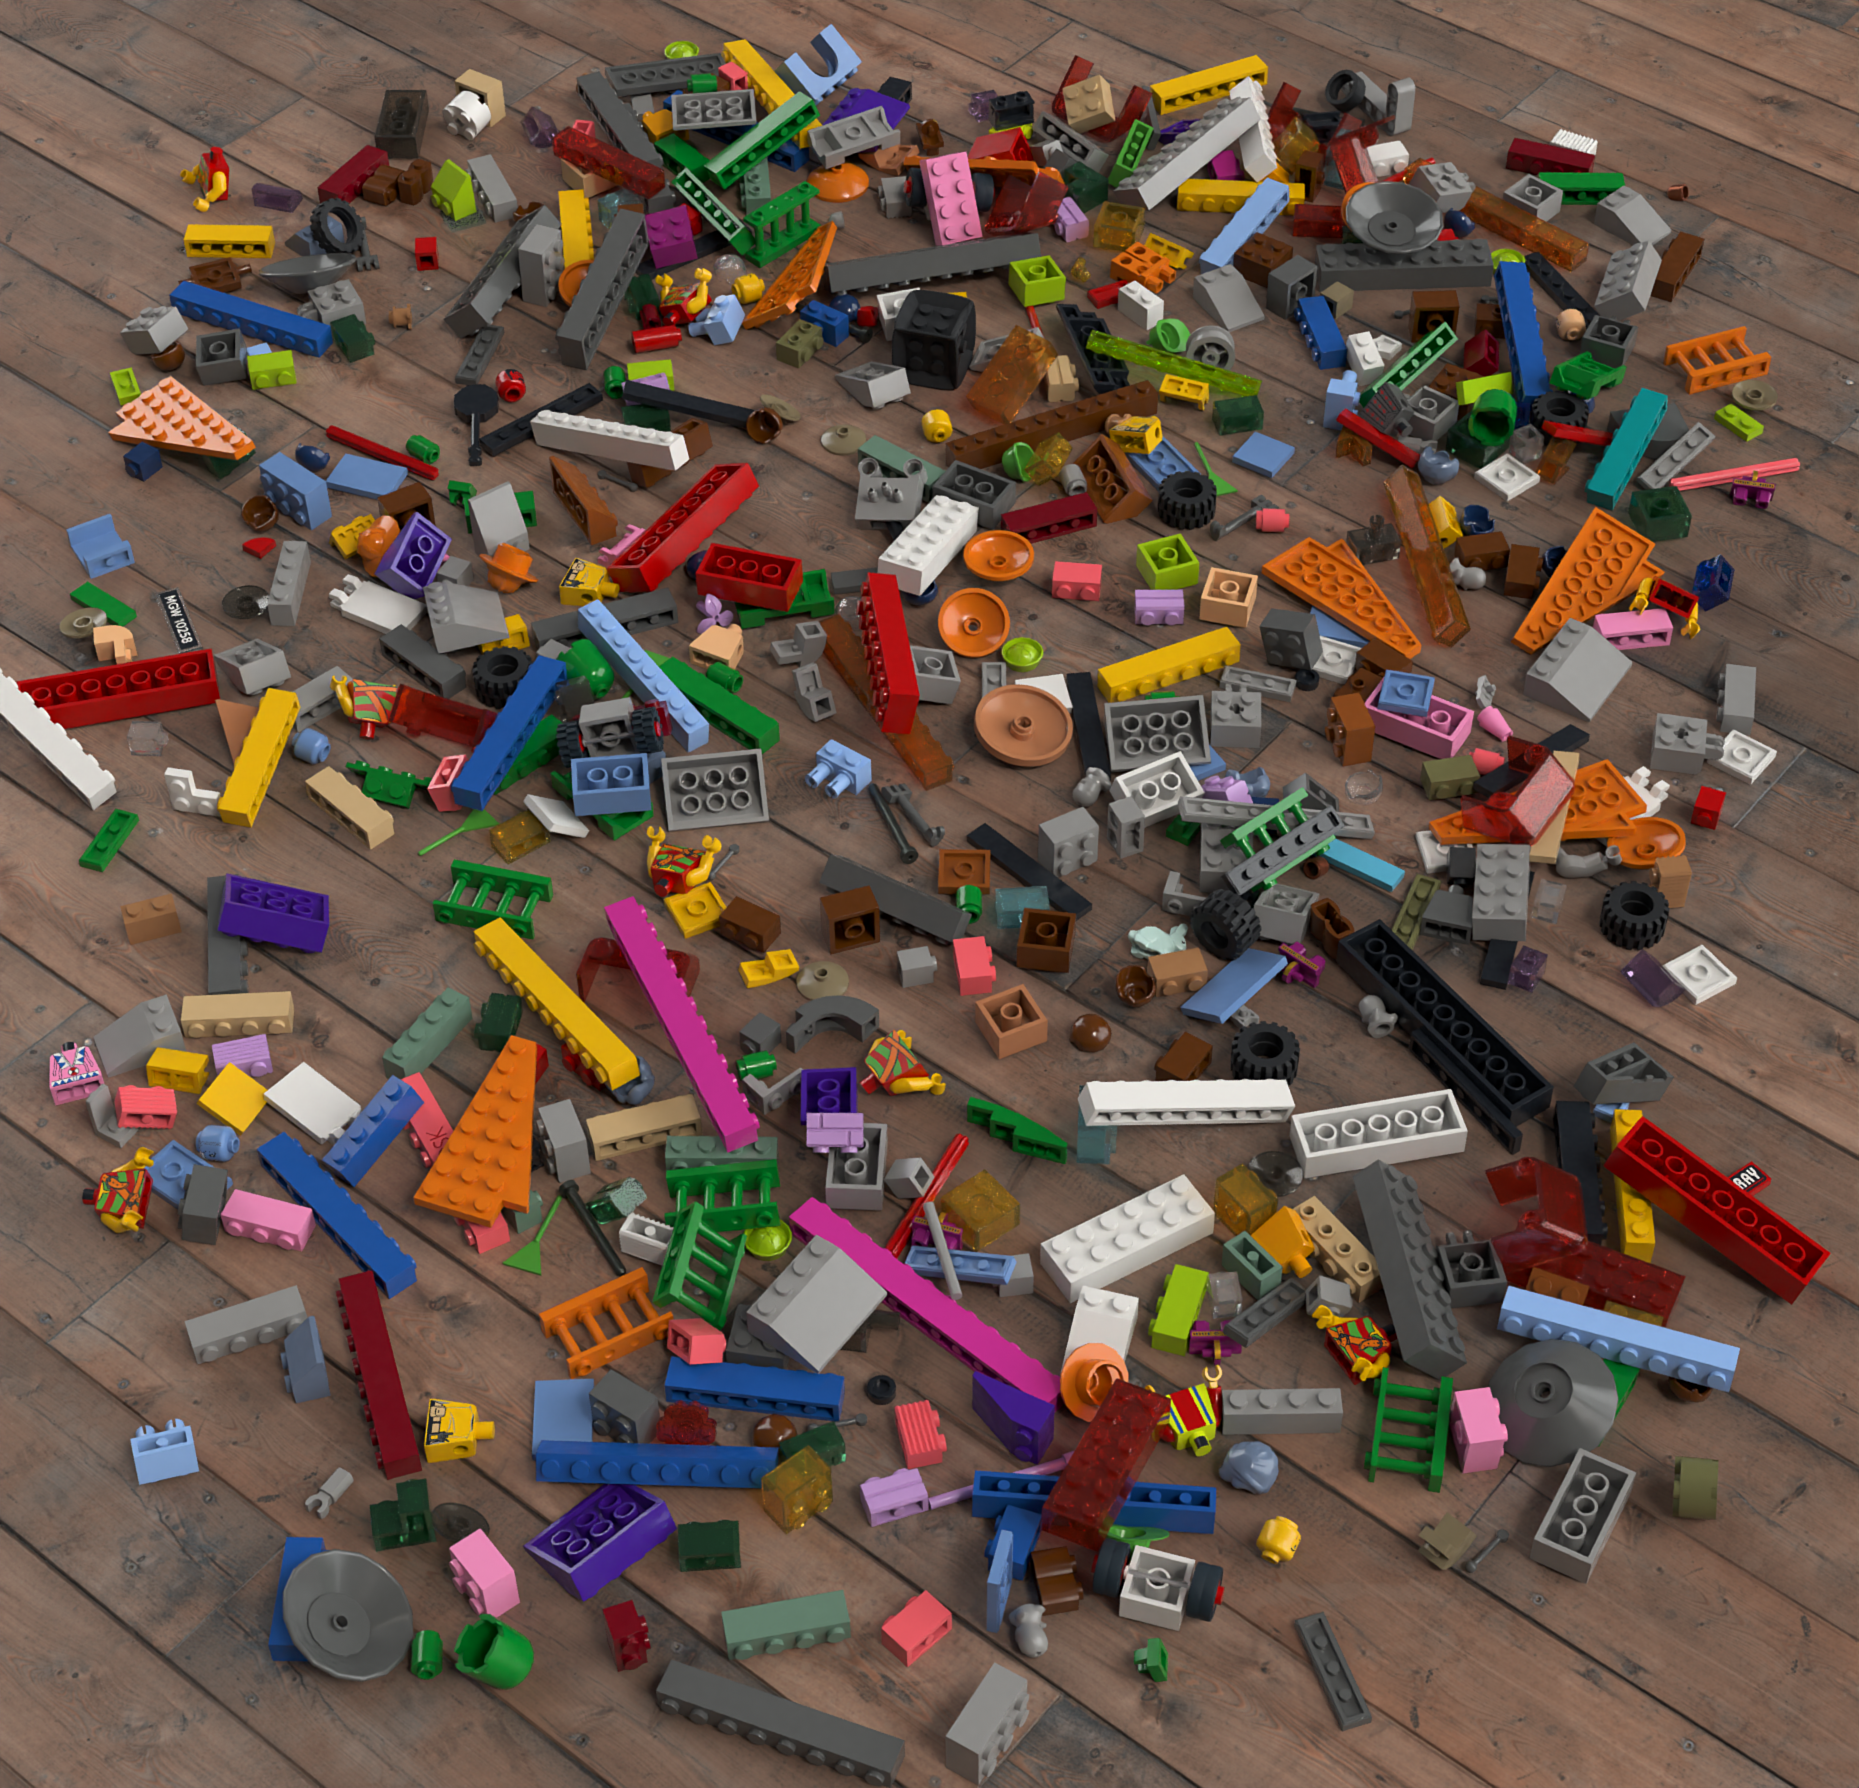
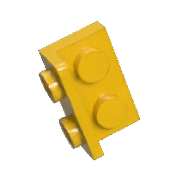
M371 514L365 517L359 516L345 527L342 525L336 527L331 532L329 544L331 547L336 545L344 559L357 554L359 533L369 528L375 519Z

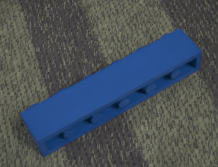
M671 1356L664 1385L666 1402L834 1422L840 1421L845 1395L844 1376H838L833 1373L817 1374L805 1370L779 1369L773 1366H751L746 1363L689 1364L682 1358Z

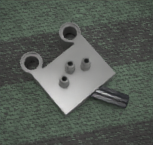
M865 458L858 465L860 482L855 521L859 529L889 530L895 541L920 514L923 486L928 479L927 472L922 461L913 458L906 461L903 466L906 478H883L877 461L873 458ZM874 470L873 473L867 474L869 471ZM919 471L916 475H911L913 472Z

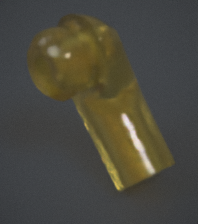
M1078 257L1071 269V275L1076 279H1081L1082 282H1086L1091 277V273L1085 267L1086 260Z

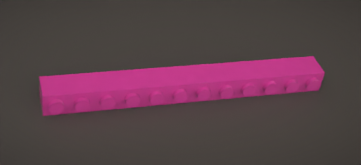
M634 896L604 907L607 924L727 1153L758 1141L757 1129L760 1128L757 1116L754 1112L749 1113V1103L745 1094H739L737 1090L739 1086L735 1075L727 1072V1061L723 1054L718 1055L716 1051L718 1049L717 1043L712 1034H707L706 1030L708 1029L703 1016H697L695 1001L692 996L687 997V988L682 977L677 978L675 975L677 974L675 964L672 959L667 960L665 945L662 940L657 941V932L653 923L646 921L648 917L642 904L638 905Z
M811 1197L789 1216V1228L792 1236L804 1245H807L818 1235L839 1247L887 1291V1296L882 1301L884 1305L971 1370L1055 1405V1412L1064 1405L1060 1392V1376L1053 1375L1037 1359H1031L1023 1353L1018 1345L1008 1342L1001 1337L995 1328L987 1326L978 1320L972 1311H966L959 1306L950 1295H945L936 1289L930 1280L920 1277L908 1264H903L894 1258L888 1249H882L873 1242L869 1235L859 1232L847 1219L840 1218L832 1212L827 1204L820 1203Z

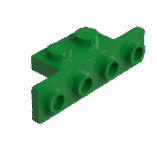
M356 760L355 764L347 762L345 766L353 773L366 776L361 791L366 797H371L374 801L407 809L410 808L415 788L427 790L433 779L430 777H424V780L415 778L416 775L401 771V775L392 773V769L384 766H378V769L370 768V764Z

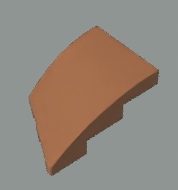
M898 144L881 150L879 147L876 152L858 153V156L881 172L899 176L905 169V157L917 156L920 152L917 145Z
M218 699L215 702L234 764L236 757L240 756L243 750V740L249 735L251 721L254 716H257L259 708Z

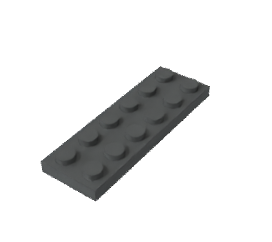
M720 53L605 67V76L612 89H615L617 97H626L634 94L687 88V79H690L691 75L713 73L719 76L718 68L726 63Z

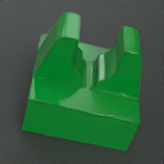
M449 480L447 489L449 490V498L452 505L456 506L457 500L462 497V505L464 506V498L476 496L477 490L471 483Z
M1178 814L1166 829V837L1188 846L1199 833L1200 823L1182 821L1181 815Z
M1160 1638L1148 1639V1646L1146 1648L1134 1651V1664H1138L1139 1673L1151 1674L1155 1682L1167 1681L1168 1652Z

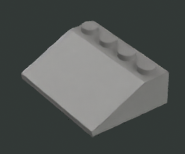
M754 89L671 95L673 130L757 124Z
M433 582L423 587L438 654L509 638L498 592L449 582Z
M1569 618L1527 672L1523 695L1590 722L1631 668L1632 661L1592 626Z
M1203 695L1104 703V721L1111 772L1135 770L1179 751L1182 752L1189 766L1211 764Z
M761 749L661 758L669 832L769 822Z
M816 1235L746 1312L748 1333L819 1374L887 1296V1291L839 1247Z

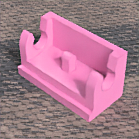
M630 524L627 525L625 529L631 531L632 534L626 533L624 538L610 550L602 547L599 552L604 555L598 557V563L608 567L646 530Z

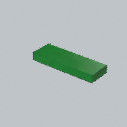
M88 581L70 593L71 600L80 606L103 610L107 615V622L111 625L124 627L137 617L134 609Z
M115 808L78 860L80 867L103 872L139 822L138 814Z

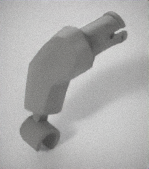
M1616 845L1609 846L1605 851L1606 856L1597 852L1584 857L1567 855L1559 847L1556 871L1566 878L1590 877L1607 869V863L1611 865H1619L1622 858L1618 854L1620 852L1619 847Z

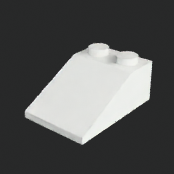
M1082 1286L1062 1369L1071 1353L1076 1348L1087 1343H1103L1115 1349L1125 1362L1138 1318L1139 1298Z

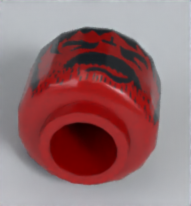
M506 369L497 375L495 385L498 395L502 400L515 402L524 397L526 385L522 374L518 370Z

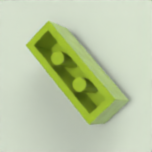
M1175 1264L1172 1275H1166L1163 1287L1166 1293L1164 1297L1159 1296L1156 1306V1313H1159L1157 1319L1152 1318L1149 1325L1148 1335L1152 1336L1151 1348L1185 1357L1189 1346L1190 1330H1193L1194 1321L1198 1319L1207 1291L1209 1272Z

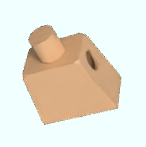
M731 624L727 629L718 625H712L689 645L690 663L708 669L710 665L720 662L735 669L744 652L743 636L741 635L742 629L737 624Z

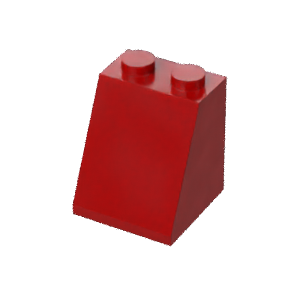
M1021 127L977 137L967 157L968 159H984L985 156H990L997 160L1034 161L1030 146Z

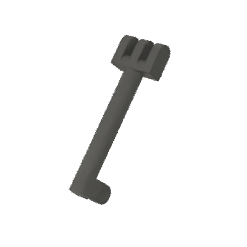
M364 216L361 217V224L364 226V239L361 241L363 244L360 247L362 257L356 258L358 272L363 271V266L365 265L367 270H371L372 264H374L375 269H380L378 256L370 255L365 232L367 225Z
M1259 495L1251 500L1252 509L1226 525H1220L1218 521L1214 520L1210 524L1211 537L1214 541H1217L1255 518L1256 511H1262L1263 508L1279 509L1276 504H1272L1269 499L1266 500V497L1263 495Z
M903 783L882 787L881 793L889 804L898 802L930 845L933 847L938 845L945 835L944 827L930 828L910 803L909 800L912 792L907 785Z

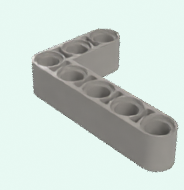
M1356 72L1364 80L1366 86L1365 95L1358 104V107L1390 136L1410 130L1415 100V84L1413 80L1408 77L1390 83L1386 94L1363 72ZM1353 81L1347 82L1341 88L1346 96L1353 88Z

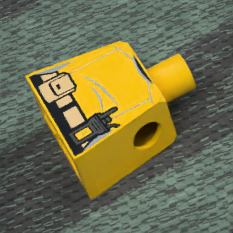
M1156 416L1130 417L1109 430L1110 439L1118 443L1123 452L1150 454L1163 438L1161 422Z
M575 558L559 586L561 604L585 606L597 599L602 602L605 596L616 598L619 593V584L610 582L609 573L605 567Z
M439 1399L429 1400L424 1442L428 1463L473 1457L476 1454L477 1439H494V1421L479 1422L475 1405Z

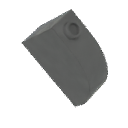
M1675 403L1667 404V411L1648 444L1643 457L1660 458L1689 431ZM1630 409L1610 411L1608 432L1614 433L1616 429H1620L1622 417Z

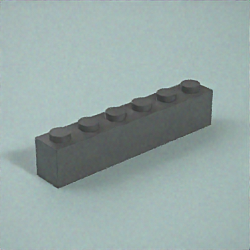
M668 587L603 604L630 635L678 623L677 605ZM578 611L531 622L533 641L537 650L550 639L569 648H573L571 643L587 639L578 629Z
M830 854L819 883L827 886L826 890L833 894L870 885L878 903L880 915L887 913L893 916L891 920L902 925H906V923L915 926L913 930L921 934L928 935L932 933L937 936L936 940L946 945H950L953 939L963 938L972 916L969 912L841 855Z
M226 875L207 877L209 995L249 993L247 979L244 980V976L249 975L247 960H244V956H248L247 941H243L245 936L237 935L232 937L223 934L222 931H218V919Z

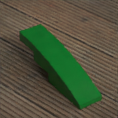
M970 1096L967 1104V1122L990 1127V1137L1013 1142L1014 1152L1066 1164L1068 1143L1057 1135L1019 1113Z

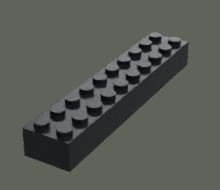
M1381 919L1339 940L1336 962L1369 995L1379 997L1383 1001L1388 1014H1397L1396 1022L1410 1035L1411 1032L1419 1028L1516 1127L1550 1108L1554 1086Z

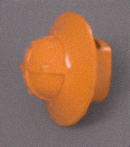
M383 515L377 518L369 528L359 533L357 553L362 557L365 571L372 577H377L375 572L383 555L400 533L398 523L392 516Z
M500 543L493 557L486 554L479 555L489 569L487 582L498 592L514 593L525 582H538L535 576L528 573L533 558L529 553L517 547Z
M1087 1343L1076 1348L1066 1359L1060 1374V1392L1065 1406L1074 1416L1086 1422H1101L1118 1411L1123 1405L1128 1392V1371L1124 1360L1115 1349L1103 1343Z

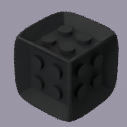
M913 290L907 295L894 324L892 365L905 368L909 384L939 390H955L961 385L971 364L976 341V311L974 302L959 295L930 290Z

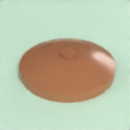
M1015 684L996 688L981 699L974 717V730L982 746L996 758L1013 765L1032 767L1048 764L1058 759L1066 751L1071 740L1073 723L1068 710L1055 696L1037 687Z

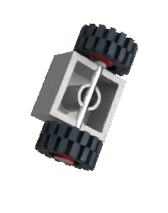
M630 697L583 705L579 721L557 725V745L560 749L559 754L562 756L561 760L566 768H571V759L589 758V753L591 757L649 754L661 752L664 748V740L662 738L664 736L661 730L662 724H660L658 711L655 707L634 710Z

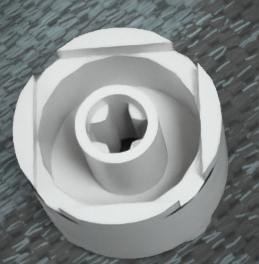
M470 91L460 92L443 109L442 113L448 125L447 130L452 135L460 134L468 140H473L491 119V113L485 103L482 105L478 101L480 97Z

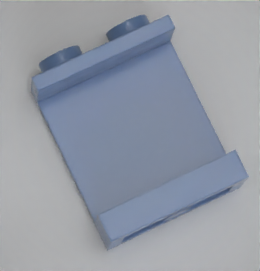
M111 514L66 529L70 547L91 579L135 563L131 545L128 540L122 542L115 531Z

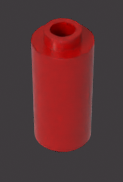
M675 324L631 332L635 353L677 347L679 342L682 341L680 328L676 329Z

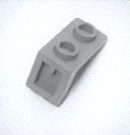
M1170 871L1163 892L1162 911L1190 916L1192 911L1206 898L1183 893L1184 885L1180 884V873Z
M797 1069L769 1089L763 1081H758L752 1074H749L742 1079L743 1093L753 1106L763 1115H766L771 1110L779 1108L783 1102L793 1095H798L801 1092V1070L803 1069Z
M101 1084L89 1095L86 1100V1106L95 1135L122 1148L139 1129L135 1127H118L116 1112L107 1085Z

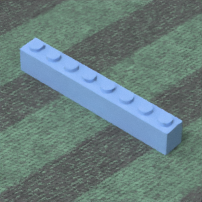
M597 599L579 608L578 629L598 647L608 663L643 702L652 699H659V702L666 700L673 727L671 734L689 753L708 743L709 723L606 607Z
M1508 1286L1497 1327L1498 1330L1539 1341L1556 1339L1577 1342L1595 1352L1601 1358L1725 1392L1730 1391L1740 1351L1738 1347Z

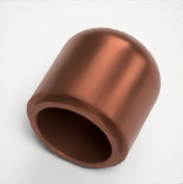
M1686 184L1671 185L1668 188L1667 196L1670 200L1686 201L1689 196V189Z
M1314 857L1304 863L1303 870L1308 878L1316 879L1328 872L1329 863L1324 857ZM1318 867L1317 875L1311 874L1312 868Z

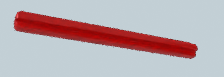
M330 425L326 429V436L342 444L393 465L405 467L408 471L430 480H435L439 476V469L337 426Z
M960 1133L955 1135L934 1168L932 1174L935 1178L925 1195L915 1198L886 1244L885 1248L892 1253L894 1258L897 1259L912 1236L914 1216L924 1217L923 1205L934 1201L968 1147L969 1138L967 1136H963Z

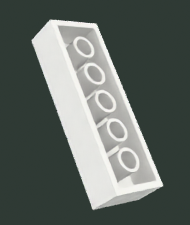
M936 495L878 558L877 573L896 575L899 590L920 596L976 533L979 507L972 506L967 502L951 500L946 496Z
M1447 1089L1292 1115L1289 1136L1305 1179L1364 1169L1378 1159L1388 1165L1464 1152L1468 1130L1452 1090Z
M1183 1174L1041 1243L1040 1264L1069 1303H1072L1079 1299L1082 1286L1101 1289L1213 1234L1215 1212Z

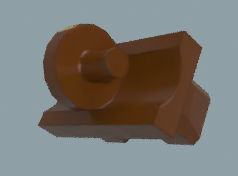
M926 119L922 124L916 123V129L926 155H939V148L944 147V141L938 122L934 119Z

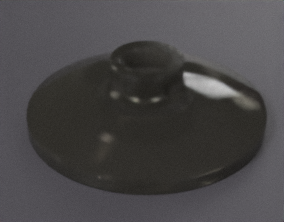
M240 586L232 589L224 596L222 608L228 616L235 619L255 618L268 609L269 594L258 586Z
M1267 1151L1258 1154L1250 1161L1247 1168V1178L1251 1186L1259 1193L1271 1197H1282L1295 1192L1299 1188L1303 1179V1171L1299 1162L1291 1155L1280 1151Z
M452 1502L443 1503L435 1507L431 1514V1523L434 1529L441 1536L454 1543H458L480 1528L487 1537L489 1535L490 1527L485 1517L467 1505Z

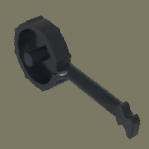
M486 384L467 385L454 395L455 415L467 423H471V447L468 448L469 456H471L468 459L470 466L482 465V459L479 457L482 454L479 440L480 422H486L499 412L498 393Z

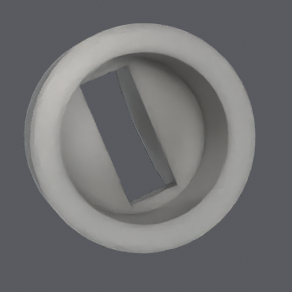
M842 211L832 213L829 217V222L833 221L837 229L845 228Z

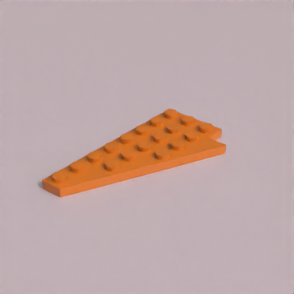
M915 155L905 157L904 166L907 171L910 168L920 169L919 161L929 159V157ZM985 156L984 159H968L970 174H991L995 187L1057 198H1067L1068 189L1060 172L1053 167L1042 169L1038 168L1034 161L997 160L990 156Z
M833 221L819 226L745 317L742 325L746 330L754 326L758 328L768 320L773 322L783 314L786 316L795 311V305L816 292L820 278L825 273L824 266L837 230V226Z

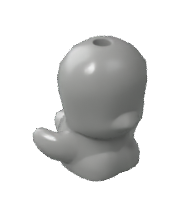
M1459 558L1452 560L1449 567L1448 585L1454 586L1458 584L1464 590L1468 588L1480 589L1485 585L1486 574L1481 568H1465L1460 564Z
M1089 767L1086 771L1087 776L1081 779L1073 790V800L1077 805L1081 807L1092 806L1096 802L1100 791L1107 792L1112 786L1110 779L1099 768Z
M1368 995L1361 999L1359 1011L1362 1015V1023L1368 1025V1032L1376 1039L1390 1034L1394 1030V1024L1398 1018L1397 1014L1386 1013L1383 1001L1375 995Z
M1038 1604L1022 1605L1009 1614L1010 1622L1017 1628L1015 1631V1641L1018 1643L1021 1652L1030 1658L1043 1655L1048 1648V1638L1043 1631L1047 1624L1041 1621L1042 1614L1046 1609Z

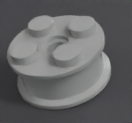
M1209 325L1196 329L1186 342V361L1189 369L1202 378L1212 379L1225 375L1230 371L1235 362L1233 337L1220 326Z

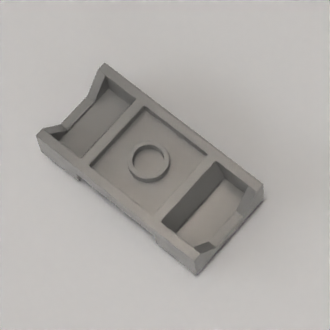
M879 106L808 130L807 140L808 145L825 169L845 163V156L878 145L881 150L900 144V130H893L887 122L884 108Z

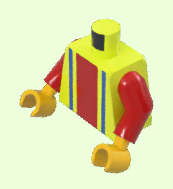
M1215 1365V1378L1208 1376L1207 1366L1203 1369L1202 1376L1205 1381L1209 1382V1387L1207 1388L1203 1383L1154 1399L1155 1390L1150 1385L1145 1386V1391L1148 1395L1147 1399H1144L1141 1391L1137 1390L1134 1394V1399L1137 1403L1144 1405L1142 1411L1151 1433L1165 1442H1170L1177 1450L1192 1447L1196 1456L1208 1454L1212 1449L1209 1441L1215 1438L1216 1428L1221 1424L1222 1390L1221 1386L1217 1383V1380L1222 1375L1220 1366Z

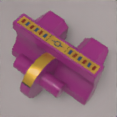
M1753 470L1752 477L1733 478L1730 496H1733L1734 505H1746L1747 498L1756 499L1755 506L1757 508L1767 509L1769 502L1772 501L1776 484L1767 483L1764 478H1757L1758 471Z
M1297 941L1290 946L1283 943L1278 947L1280 955L1286 956L1288 962L1281 970L1284 972L1282 980L1289 984L1295 979L1298 982L1303 981L1312 988H1315L1319 984L1320 974L1325 969V959L1319 955H1314L1309 960L1305 957V947Z
M941 1212L938 1219L948 1249L961 1251L963 1247V1229L956 1227L954 1223L948 1222V1213ZM914 1216L912 1221V1246L927 1247L928 1244L935 1245L927 1219Z
M1231 1320L1220 1322V1330H1209V1322L1194 1321L1193 1330H1190L1189 1354H1202V1357H1213L1214 1366L1220 1365L1221 1357L1241 1354L1242 1345L1223 1333L1225 1325Z

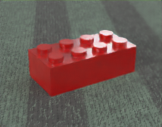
M717 543L710 544L696 571L698 595L706 596L711 594L718 599L786 612L789 611L803 582L802 559Z

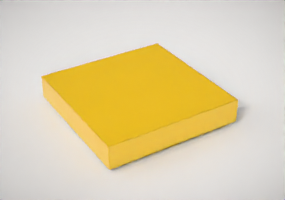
M711 882L695 887L687 894L678 893L664 899L666 909L685 939L719 927V916L726 909V905Z
M229 1062L196 1104L226 1126L231 1127L241 1136L266 1105L264 1093L268 1090Z

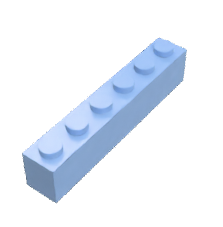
M1267 177L1262 184L1257 186L1255 193L1250 198H1247L1240 211L1235 213L1230 223L1224 226L1221 234L1214 238L1211 246L1206 252L1201 254L1199 258L1201 274L1229 264L1233 266L1234 253L1256 232L1263 234L1288 204V185Z

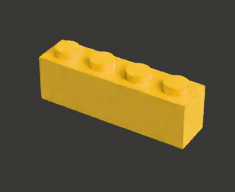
M188 224L183 239L187 257L271 258L275 246L273 227L261 225Z

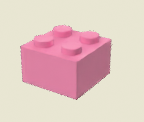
M1490 1387L1454 1393L1448 1425L1462 1474L1497 1469L1500 1457L1504 1455L1503 1445L1508 1440L1505 1424L1500 1423L1498 1417L1500 1415L1499 1402L1497 1398L1492 1397Z
M481 1528L449 1548L452 1559L449 1565L455 1574V1577L452 1578L453 1583L461 1594L466 1593L469 1596V1603L477 1615L491 1614L497 1618L520 1603L513 1568Z

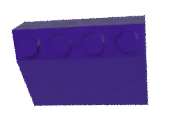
M853 88L822 125L882 106L888 124L894 129L910 109V105L870 89ZM877 145L857 153L876 152L879 146Z
M226 873L218 919V931H222L223 934L232 937L237 935L245 936L255 942H273L275 945L283 948L292 946L300 948L307 953H315V951L322 953L329 928V895Z
M605 1483L523 1547L569 1594L584 1602L588 1598L595 1596L598 1590L611 1580L618 1578L634 1562L641 1560L652 1548L664 1542L670 1534L677 1530V1527L664 1500L634 1484Z

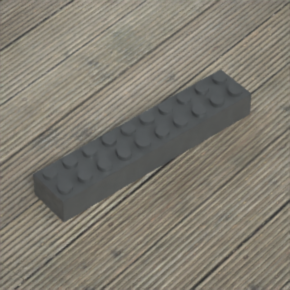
M1024 232L826 263L824 266L825 273L822 275L824 290L836 296L847 294V290L850 289L856 292L868 291L869 286L882 289L888 288L889 283L898 284V286L911 284L910 280L913 279L919 282L931 281L932 276L945 279L951 278L952 273L960 274V276L970 275L976 269L981 272L994 271L995 266L1008 269L1010 262L1041 257L1038 233Z

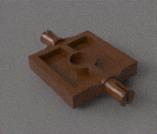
M231 257L190 266L191 278L180 280L178 283L180 285L183 281H187L223 293L232 292L242 288L240 275L252 273L250 264L237 267L232 262Z

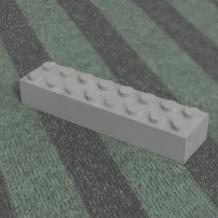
M1236 97L1232 100L1225 98L1219 101L1215 109L1204 113V118L1192 123L1188 131L1177 135L1173 143H1169L1161 148L1162 152L1150 157L1147 160L1148 163L1135 169L1131 177L1120 181V186L1113 190L1123 211L1150 210L1256 124L1261 118L1251 98Z

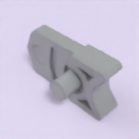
M1486 675L1478 678V689L1475 691L1476 701L1483 710L1491 706L1496 686L1489 683Z
M1242 1005L1229 1017L1239 1029L1244 1026L1247 1027L1253 1022L1259 1024V1016L1245 1005Z

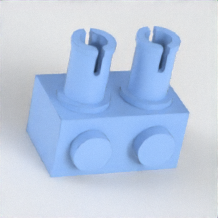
M735 294L717 297L711 308L704 309L695 318L697 323H690V335L696 337L708 334L714 345L733 342L745 317V313Z
M1345 371L1342 380L1331 378L1326 392L1324 428L1350 432V429L1337 422L1336 419L1345 408L1358 416V410H1355V406L1359 404L1360 392H1357L1358 383L1355 382L1357 374L1354 371Z
M831 739L816 753L817 766L805 776L806 783L809 786L812 785V788L818 787L824 779L831 781L824 789L829 797L832 796L833 799H836L844 789L857 795L872 781L871 759Z
M175 1419L176 1427H173L172 1420H170L165 1425L166 1431L155 1433L154 1428L145 1425L146 1434L143 1433L142 1426L137 1429L136 1438L130 1440L139 1485L199 1471L190 1426H185L182 1420Z

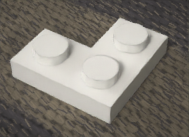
M167 768L164 776L173 810L221 816L217 810V803L221 797L220 792L196 789L192 771Z

